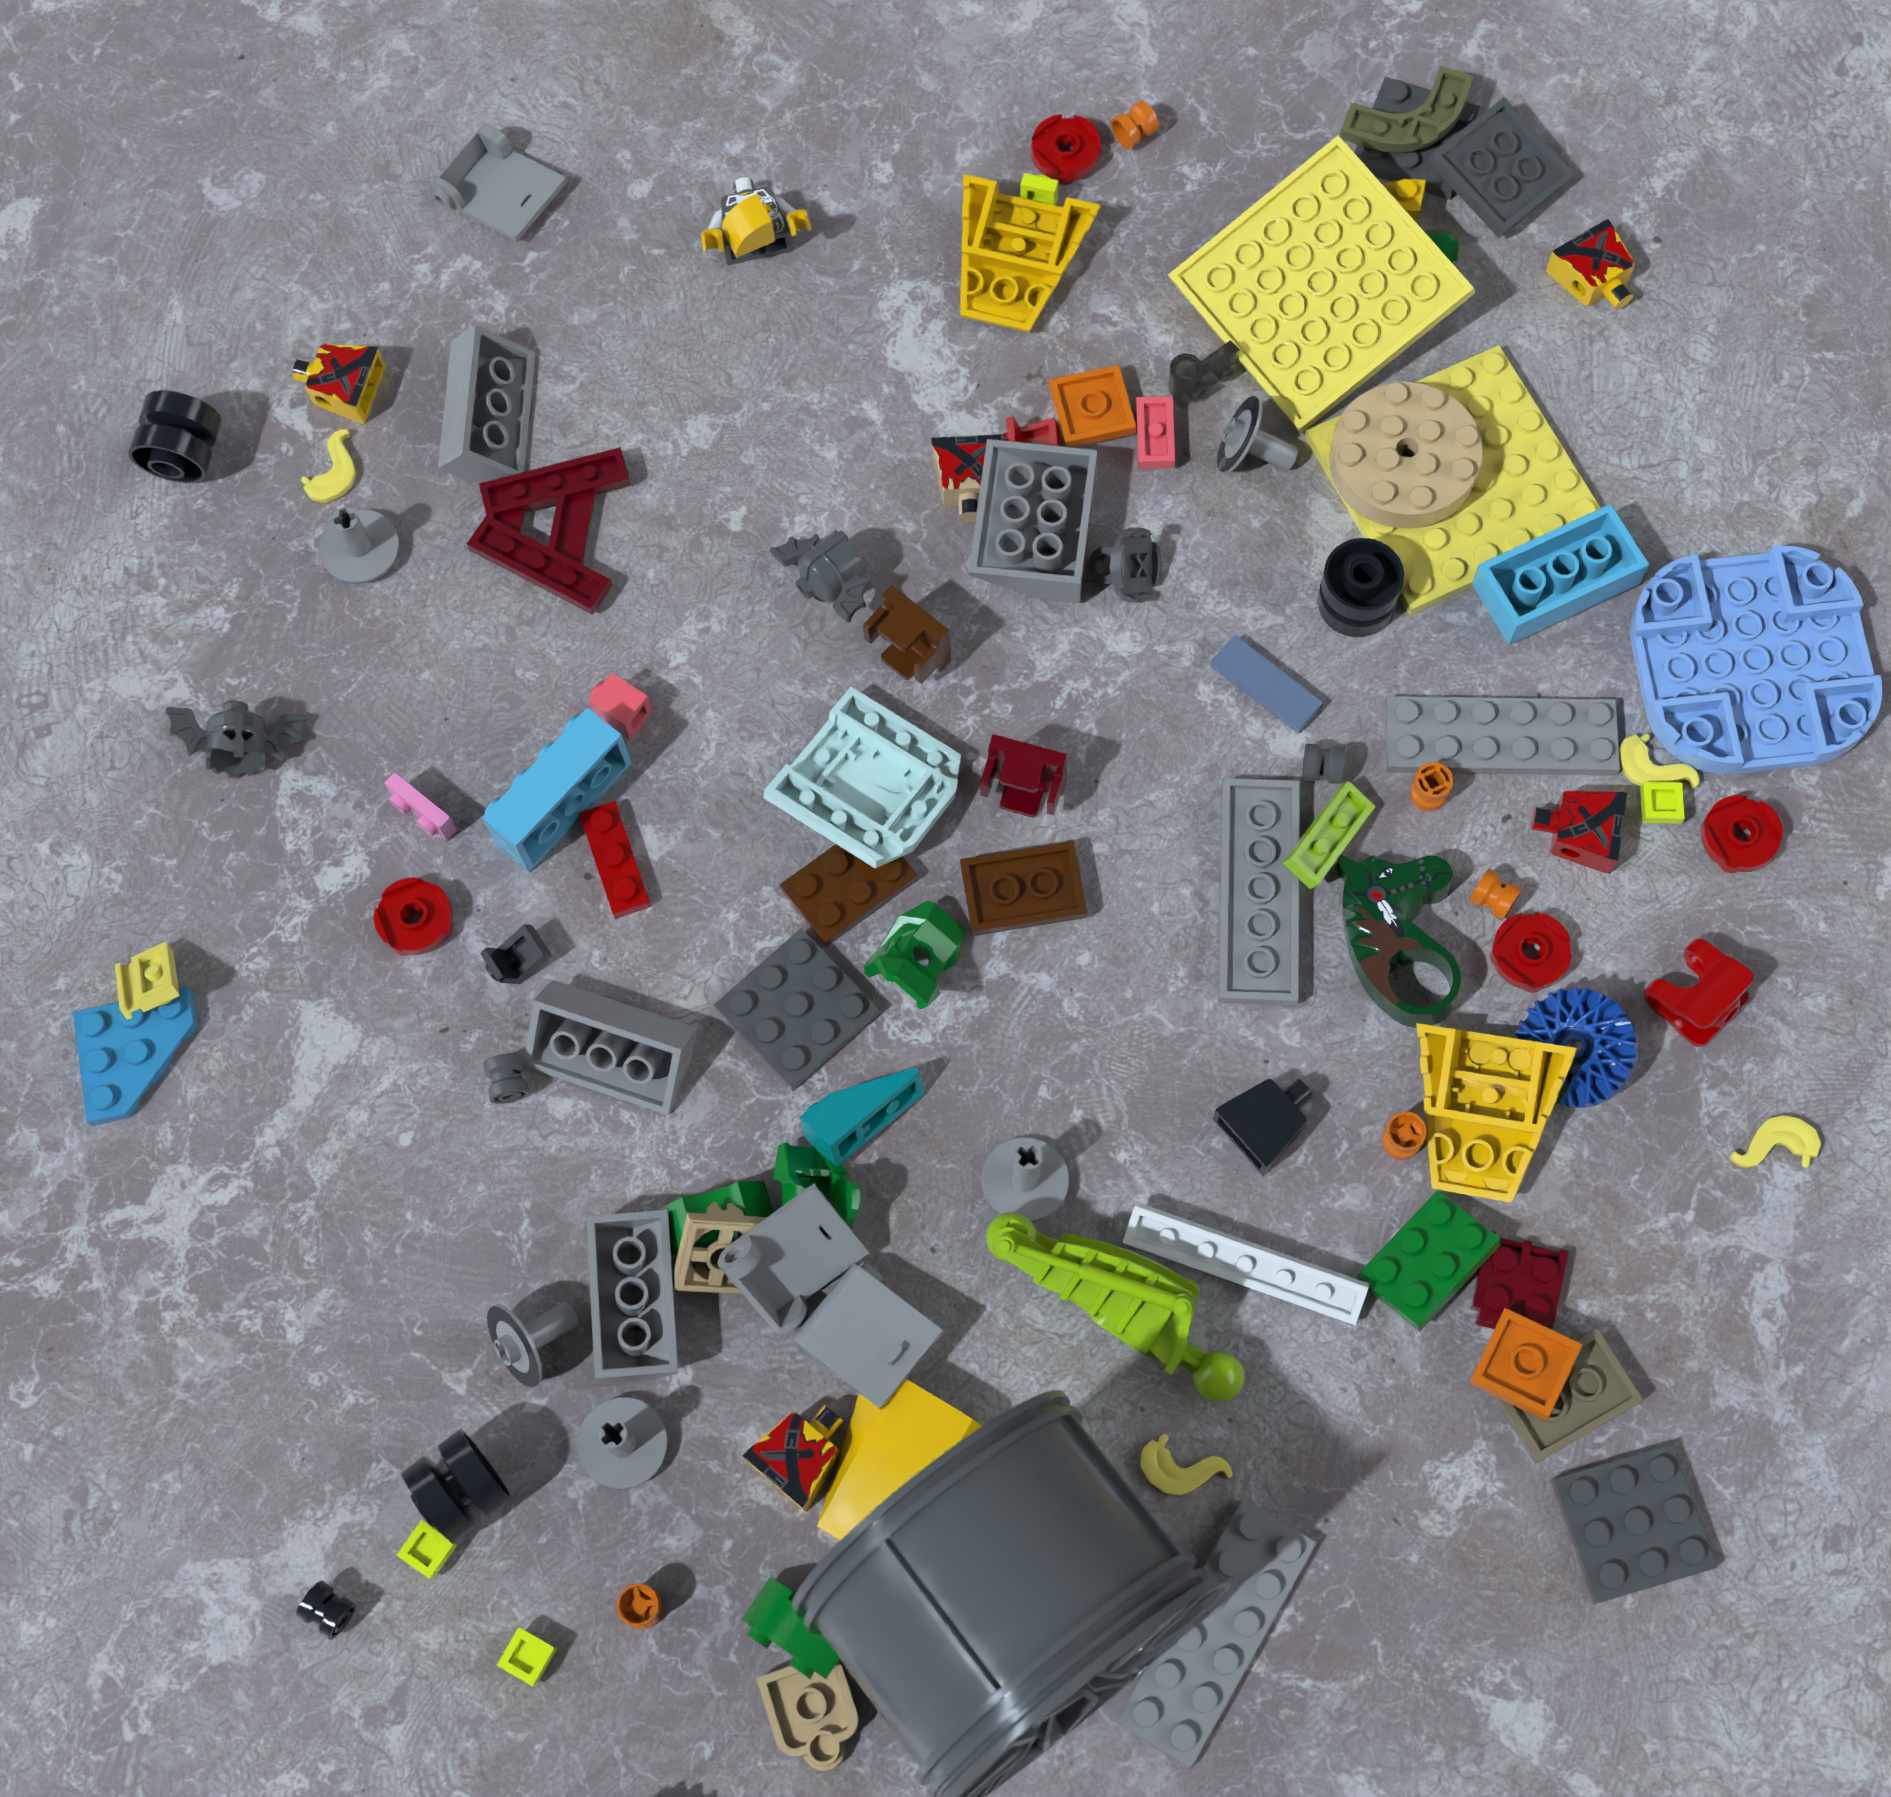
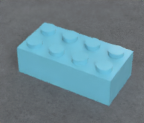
M1609 504L1479 564L1472 586L1508 645H1511L1640 585L1649 563L1612 505Z
M588 707L580 715L573 716L565 725L564 732L554 743L549 742L539 752L538 760L528 770L525 769L519 772L512 781L511 788L501 798L494 799L486 808L482 820L495 844L530 873L580 819L579 813L590 809L632 764L622 735Z

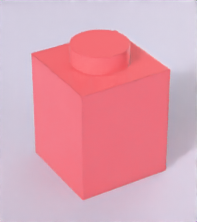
M613 673L605 681L597 683L590 695L589 703L592 711L629 739L632 738L653 711L646 694Z

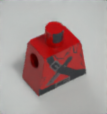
M1564 791L1557 803L1556 810L1535 807L1531 830L1552 833L1550 853L1554 856L1610 874L1619 858L1627 793L1615 791Z

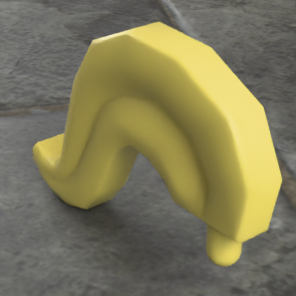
M347 429L334 432L327 441L328 451L333 462L332 469L322 475H316L311 480L306 476L301 478V482L305 484L303 489L312 501L326 504L341 498L353 486L357 476L352 458L343 445V441L346 438H350V433Z
M1637 734L1623 739L1619 747L1620 770L1631 783L1641 787L1643 782H1680L1685 780L1691 784L1692 789L1699 786L1700 778L1698 772L1687 763L1663 766L1653 764L1648 754L1649 748L1645 744L1650 740L1649 734H1644L1640 738Z
M1780 1115L1768 1118L1756 1130L1746 1154L1741 1155L1734 1151L1730 1154V1159L1741 1168H1755L1765 1159L1773 1146L1781 1145L1788 1148L1793 1155L1802 1156V1166L1808 1168L1811 1158L1815 1159L1817 1157L1821 1142L1816 1129L1802 1119Z
M1166 1434L1161 1435L1157 1442L1152 1439L1141 1451L1139 1466L1148 1483L1165 1495L1181 1497L1193 1492L1215 1473H1223L1226 1479H1231L1233 1476L1232 1468L1228 1462L1217 1456L1204 1458L1188 1468H1180L1174 1463L1171 1452L1164 1447L1169 1439Z

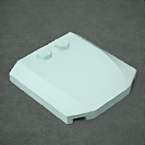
M850 687L830 711L829 720L790 766L786 764L766 787L763 798L876 869L913 852L955 799L961 754L858 690Z

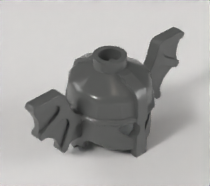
M834 530L823 540H820L818 534H814L813 537L806 540H798L791 536L782 546L770 548L772 556L783 566H789L798 562L801 578L795 584L807 600L813 597L821 602H834L833 609L835 613L846 623L851 622L854 613L858 609L866 607L863 594L871 586L868 578H861V576L865 574L864 567L867 562L863 557H858L857 548L847 542L848 536L842 530L839 533L837 530Z
M229 702L225 705V711L213 714L207 721V731L199 726L190 708L167 707L165 712L171 725L169 735L183 741L186 746L187 755L190 756L199 751L206 752L207 769H212L216 774L224 772L228 778L237 779L243 773L251 776L255 775L257 771L263 772L265 770L266 756L268 755L274 756L280 761L284 760L285 752L290 746L302 743L301 730L307 720V717L304 715L283 714L274 731L266 735V725L263 718L248 711V705L243 702Z

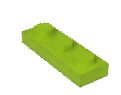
M1346 781L1340 785L1282 864L1309 889L1316 887L1376 806L1352 783Z

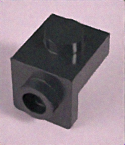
M528 924L520 927L498 948H485L480 953L486 962V970L489 975L499 983L521 984L552 956L533 925Z

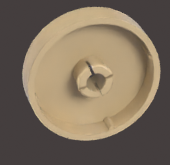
M1388 383L1370 389L1358 396L1340 416L1330 449V471L1334 484L1342 498L1351 508L1365 518L1394 528L1425 527L1449 517L1467 500L1473 490L1481 467L1483 448L1480 432L1473 417L1451 395L1421 383ZM1405 444H1407L1406 455L1410 456L1408 458L1400 455L1404 452Z

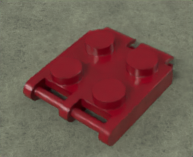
M1500 1237V1246L1504 1247H1498L1478 1269L1470 1307L1471 1310L1478 1311L1476 1325L1495 1329L1504 1308H1507L1549 1329L1554 1328L1569 1251L1560 1248L1557 1252L1533 1246L1530 1240L1523 1239L1521 1243ZM1530 1253L1535 1254V1255H1539V1256H1543V1257H1542V1258H1539V1257H1536V1256H1532V1255H1530Z

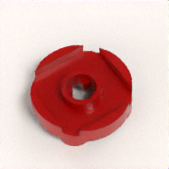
M1062 114L1053 115L1043 120L1034 130L1031 144L1033 163L1043 175L1050 179L1058 180L1059 185H1069L1074 180L1087 176L1100 161L1099 132L1089 120L1082 116L1073 115L1072 119L1062 118ZM1062 143L1065 146L1072 144V151H1060L1059 144Z
M1739 794L1721 799L1709 811L1700 827L1702 844L1710 858L1719 864L1723 871L1727 873L1756 871L1767 865L1777 853L1780 847V840L1782 839L1783 828L1777 813L1767 803L1763 801L1758 803L1752 799H1747L1748 796ZM1738 825L1741 830L1748 829L1751 834L1747 837L1746 842L1734 837V826Z
M405 878L388 886L381 894L382 899L378 904V908L375 907L373 921L378 935L387 946L402 956L427 953L438 947L452 934L453 908L447 895L438 885L423 881L421 878ZM415 908L418 913L423 912V916L418 923H404V919L409 917L408 910Z
M1535 912L1534 915L1515 914L1505 920L1497 930L1492 942L1490 959L1498 974L1506 982L1530 993L1539 992L1541 989L1551 987L1557 983L1570 966L1572 959L1569 944L1570 938L1564 926L1547 914ZM1534 943L1540 947L1537 953L1541 958L1535 959L1532 957L1528 959L1525 957V951L1521 946L1525 944L1530 947Z

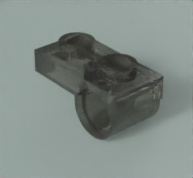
M1230 340L1202 361L1195 355L1188 353L1176 356L1171 361L1168 390L1173 396V400L1181 408H1184L1192 401L1196 403L1202 400L1208 394L1210 388L1219 381H1228L1238 369L1240 349ZM1188 375V376H1190V377H1192V378H1191V379H1182V378H1180V377H1178V376Z

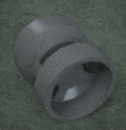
M1306 744L1303 757L1302 781L1315 782L1317 779H1326L1328 783L1341 784L1344 772L1345 747L1332 746L1329 749H1321L1317 744ZM1321 756H1323L1322 771H1320Z
M500 1054L484 1061L485 1075L491 1079V1085L488 1088L491 1103H511L524 1099L529 1095L527 1081L520 1074L524 1069L521 1054Z

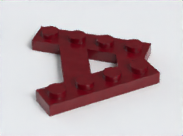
M621 447L479 483L486 516L467 542L469 551L593 615L613 585L611 579L582 564L595 495L631 485ZM556 505L548 547L521 533L525 512Z

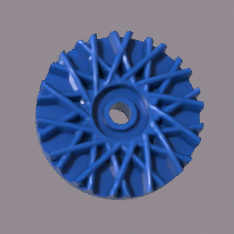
M1573 987L1572 990L1560 988L1557 989L1555 994L1549 992L1547 994L1549 997L1543 1001L1536 1000L1534 1002L1536 1007L1534 1009H1527L1529 1015L1526 1020L1519 1021L1521 1030L1516 1031L1515 1034L1518 1039L1573 1047L1579 1041L1582 1044V1049L1573 1059L1555 1104L1568 1108H1587L1601 1104L1615 1096L1630 1079L1638 1057L1636 1030L1624 1009L1604 994L1585 987L1583 989Z

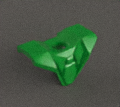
M927 900L903 913L895 920L877 951L866 961L864 974L872 977L881 973L885 980L895 982L914 998L919 1009L928 1007L941 994L937 987V980L940 974L957 963L966 929L935 902ZM914 947L921 949L926 954L928 965H922L915 959L913 955Z
M789 1143L779 1145L773 1180L781 1183L782 1206L812 1184H815L852 1229L859 1205L861 1204V1191L858 1184L848 1174L842 1164L836 1167L813 1147L793 1146Z

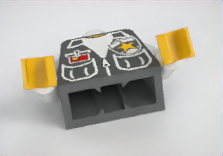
M744 177L737 179L733 183L734 194L725 195L721 199L722 209L714 213L708 229L701 232L703 253H707V250L711 248H718L719 252L725 251L727 265L793 252L790 232L794 237L797 235V231L801 229H808L810 231L812 228L806 210H795L782 198H775L772 190L768 187L755 189L753 180ZM758 194L772 220L775 242L736 258L722 232L723 220L728 212L739 202Z

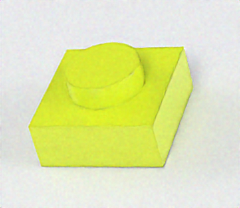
M1024 173L1020 184V198L1056 206L1058 202V180L1050 179L1045 175Z
M1643 782L1640 787L1642 824H1682L1685 819L1682 783Z
M421 1520L396 1556L428 1579L433 1580L457 1547V1544L450 1543L442 1533Z
M518 1627L497 1666L527 1684L536 1687L557 1648Z

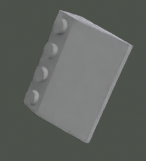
M987 439L968 575L1043 600L1080 603L1097 473L1098 450Z

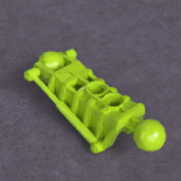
M1018 1212L1002 1213L990 1222L986 1231V1243L990 1252L998 1260L1014 1264L1034 1278L1032 1282L1035 1284H1040L1044 1288L1060 1294V1299L1064 1301L1069 1299L1087 1311L1089 1317L1094 1322L1141 1354L1150 1358L1158 1357L1165 1364L1164 1370L1172 1375L1178 1364L1191 1372L1196 1390L1205 1399L1215 1403H1224L1234 1399L1242 1391L1245 1383V1371L1241 1362L1233 1354L1226 1351L1205 1353L1188 1341L1200 1292L1199 1286L1194 1280L1185 1279L1158 1262L1104 1241L1064 1233L1060 1240L1051 1238L1035 1229L1034 1224L1025 1215Z

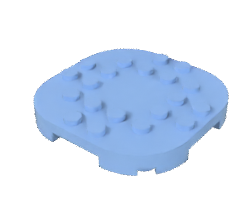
M1780 545L1772 546L1769 553L1707 560H1699L1698 554L1690 555L1670 562L1656 572L1655 576L1643 589L1634 607L1630 622V639L1647 719L1656 738L1667 751L1678 760L1698 770L1729 775L1819 765L1843 756L1856 746L1868 731L1879 712L1882 700L1881 675H1874L1859 613L1864 606L1861 596L1853 581L1840 567L1836 570L1827 563L1818 559L1820 554L1795 546Z

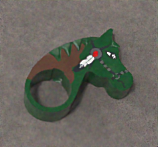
M1340 855L1337 859V871L1345 883L1342 899L1344 932L1352 964L1365 991L1380 1009L1402 1025L1417 1028L1416 1023L1434 1026L1442 1022L1455 1007L1461 985L1460 969L1451 953L1414 925L1412 921L1420 914L1424 904H1435L1446 898L1450 891L1453 876L1450 865L1446 860L1437 856H1426L1406 863L1393 864L1385 860H1378L1375 855L1359 863L1344 855ZM1410 962L1428 963L1438 968L1444 974L1448 981L1450 992L1442 1001L1433 1006L1414 1007L1402 1002L1393 993L1389 984V976L1398 968L1397 964L1402 966Z

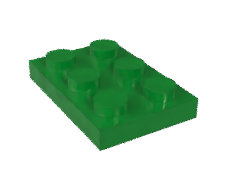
M1437 1190L1356 1277L1358 1280L1369 1283L1368 1290L1418 1331H1421L1501 1245L1500 1237Z

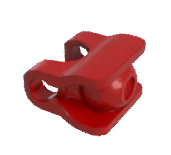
M1698 938L1694 939L1685 948L1684 959L1688 967L1699 977L1700 982L1693 987L1681 988L1669 983L1665 979H1655L1644 989V998L1648 1006L1669 1022L1688 1042L1697 1047H1704L1747 1004L1749 1000L1747 989L1753 983V973L1737 960L1723 954L1709 942Z

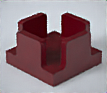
M992 734L988 747V758L980 780V796L988 798L993 780L997 778L1000 784L1005 785L1000 801V808L1002 810L1034 818L1037 815L1043 793L1049 792L1047 814L1055 815L1060 796L1063 795L1066 785L1067 754Z

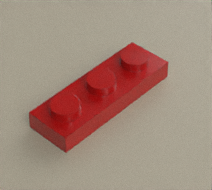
M612 801L580 812L579 815L614 918L618 919L651 907L616 802Z

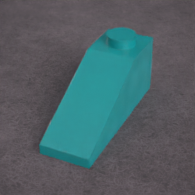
M914 1067L829 1093L821 1101L810 1105L799 1118L806 1140L832 1164L838 1167L925 1095L920 1071Z

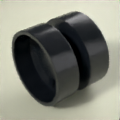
M167 390L150 392L146 395L139 416L141 426L135 430L128 453L129 458L136 466L156 477L180 483L200 482L205 479L212 456L210 448L215 445L222 422L221 416L209 404L190 395Z
M1355 538L1341 543L1330 553L1325 563L1317 599L1319 612L1328 626L1346 636L1366 637L1376 634L1388 625L1394 615L1404 582L1403 565L1395 551L1388 545L1375 539Z
M459 1429L438 1445L440 1455L447 1466L443 1471L432 1460L423 1456L401 1473L412 1493L410 1495L411 1500L418 1511L433 1529L437 1528L452 1544L476 1527L474 1517L467 1506L471 1501L483 1513L491 1516L512 1500L508 1489L477 1445L462 1429Z

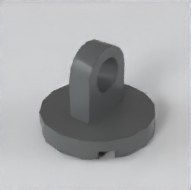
M1134 527L1123 530L1115 540L1114 546L1099 547L1093 551L1090 557L1089 569L1093 578L1103 584H1113L1116 594L1122 601L1142 603L1149 600L1153 595L1149 593L1152 586L1157 587L1160 581L1162 568L1161 550L1157 542H1152L1150 536L1153 534L1150 530ZM1107 555L1111 557L1110 574L1106 573L1103 566Z

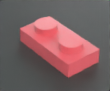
M1173 396L1136 397L1138 469L1175 468Z

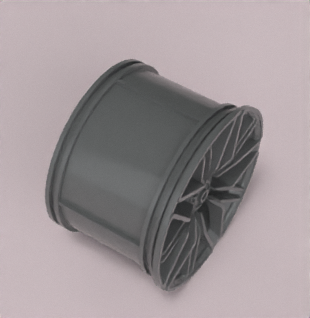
M1061 1390L1042 1393L1009 1409L958 1442L914 1475L861 1520L831 1549L807 1576L792 1600L794 1612L798 1617L804 1618V1625L811 1634H822L919 1766L915 1774L918 1782L921 1785L932 1784L928 1791L929 1797H986L1041 1756L1061 1736H1065L1141 1674L1198 1622L1197 1619L1213 1607L1230 1586V1582L1222 1573L1208 1578V1573L1204 1568L1193 1569L1197 1562L1195 1556L1189 1551L1184 1553L1180 1551L1081 1426L1083 1418L1081 1413L1075 1406H1070L1069 1398Z

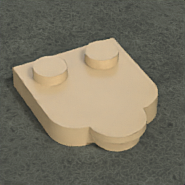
M839 1659L827 1679L816 1672L809 1679L792 1666L756 1678L778 1748L786 1755L792 1757L804 1756L808 1765L819 1771H828L837 1767L845 1755L844 1741L854 1735L859 1724L858 1712L841 1660Z

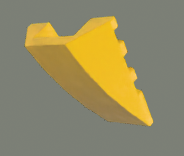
M963 174L960 317L1030 333L1098 214L1101 205L1066 197L1063 207L999 193L997 181Z
M1416 1023L1417 1036L1420 1039V1068L1424 1082L1425 1098L1423 1100L1424 1111L1427 1114V1143L1432 1189L1513 1203L1578 1048Z
M908 1379L905 1380L882 1410L859 1393L817 1527L840 1541L898 1488L951 1447L982 1427V1425Z

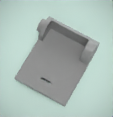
M484 123L431 184V187L434 191V199L446 209L451 207L518 242L568 181L565 176L514 151L509 140L499 129L491 124Z
M812 1184L728 1245L719 1256L718 1266L777 1334H784L798 1330L804 1323L807 1313L805 1299L870 1252L818 1187Z
M853 1263L792 1337L791 1341L808 1357L819 1365L826 1366L882 1410L943 1335L944 1331L881 1283L883 1276L872 1266L864 1263L860 1267Z

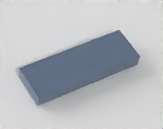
M1236 635L1211 660L1210 666L1296 733H1299L1322 708L1323 702Z

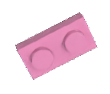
M394 772L384 784L391 794V797L388 799L391 804L403 814L411 811L419 818L416 823L427 834L433 837L438 833L448 841L458 831L450 816Z

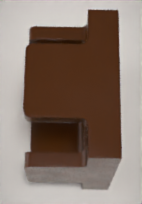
M891 585L882 595V605L863 624L864 639L870 644L879 635L887 639L891 644L881 654V661L905 680L911 679L915 674V680L922 684L936 669L942 672L951 662L949 629Z

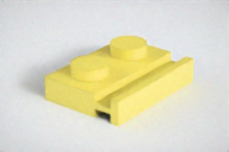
M167 941L131 957V963L122 966L121 963L115 964L119 1009L127 1020L133 1018L132 1012L140 1008L143 1012H146L154 1007L164 1006L172 999L180 996L174 952Z

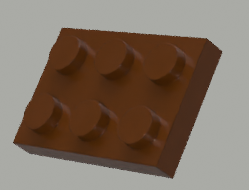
M1074 841L960 859L972 936L1087 918V908Z
M835 844L779 884L783 894L825 947H827L917 882L918 875L903 856L875 869Z

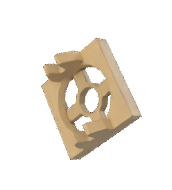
M712 1202L708 1206L706 1213L687 1212L672 1276L674 1291L742 1294L719 1266L710 1262V1257L716 1250L726 1248L731 1244L734 1231L745 1234L766 1217L744 1216L743 1211L732 1203L727 1204L726 1210H722L716 1202ZM713 1229L720 1230L718 1240L708 1248L693 1247L703 1234ZM690 1261L706 1262L708 1268L711 1270L707 1271L706 1268L702 1265V1263H697V1265L693 1269Z

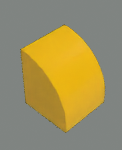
M758 194L739 202L728 212L723 220L722 232L736 258L775 242L772 220Z

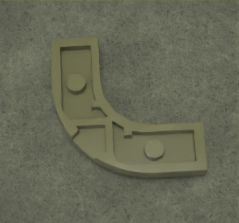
M1440 66L1431 93L1424 104L1406 113H1387L1351 102L1340 137L1342 140L1391 153L1410 152L1428 147L1447 135L1459 120L1470 92L1474 75Z

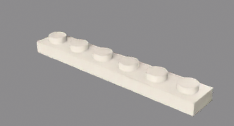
M1136 1202L1122 1242L1356 1325L1369 1288V1283L1139 1202Z

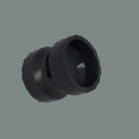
M321 1580L304 1596L297 1608L296 1616L306 1623H315L319 1626V1633L332 1640L341 1633L351 1620L356 1610V1604L346 1597L339 1598L336 1596L333 1587Z

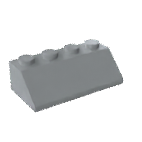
M477 325L451 340L438 469L466 481L486 482L524 472L535 363L534 351Z
M551 980L533 1001L523 1063L526 1068L669 1115L690 1065L698 1028Z
M668 1210L586 1216L596 1387L637 1384L678 1374Z

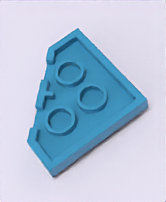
M188 986L179 988L180 996L172 999L168 1004L154 1007L146 1012H143L140 1008L132 1012L133 1018L129 1020L125 1018L119 1009V1002L73 1012L86 1122L89 1125L96 1126L131 1118L140 1106L138 1102L151 1084L155 1085L174 1060L172 1058L173 1054L185 1038L189 1039L197 1029L193 991Z

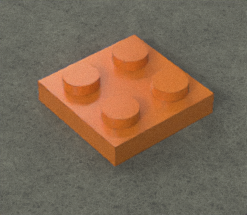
M1119 364L1048 379V388L1064 447L1074 448L1136 434V423Z
M1504 1308L1470 1380V1385L1548 1421L1583 1344Z

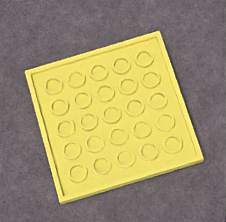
M1339 135L1168 274L1172 283L1300 434L1475 294V289Z
M1499 345L1415 382L1440 389L1459 401L1473 417L1482 440V462L1473 490L1464 504L1442 521L1425 527L1394 528L1378 524L1360 515L1342 498L1334 484L1330 471V449L1334 431L1341 415L1306 430L1305 439L1362 536L1388 545L1400 558L1404 569V582L1399 599L1409 616L1472 588L1473 579L1479 564L1600 509L1596 499ZM1405 444L1404 452L1400 455L1408 458L1410 456L1406 455L1407 444Z

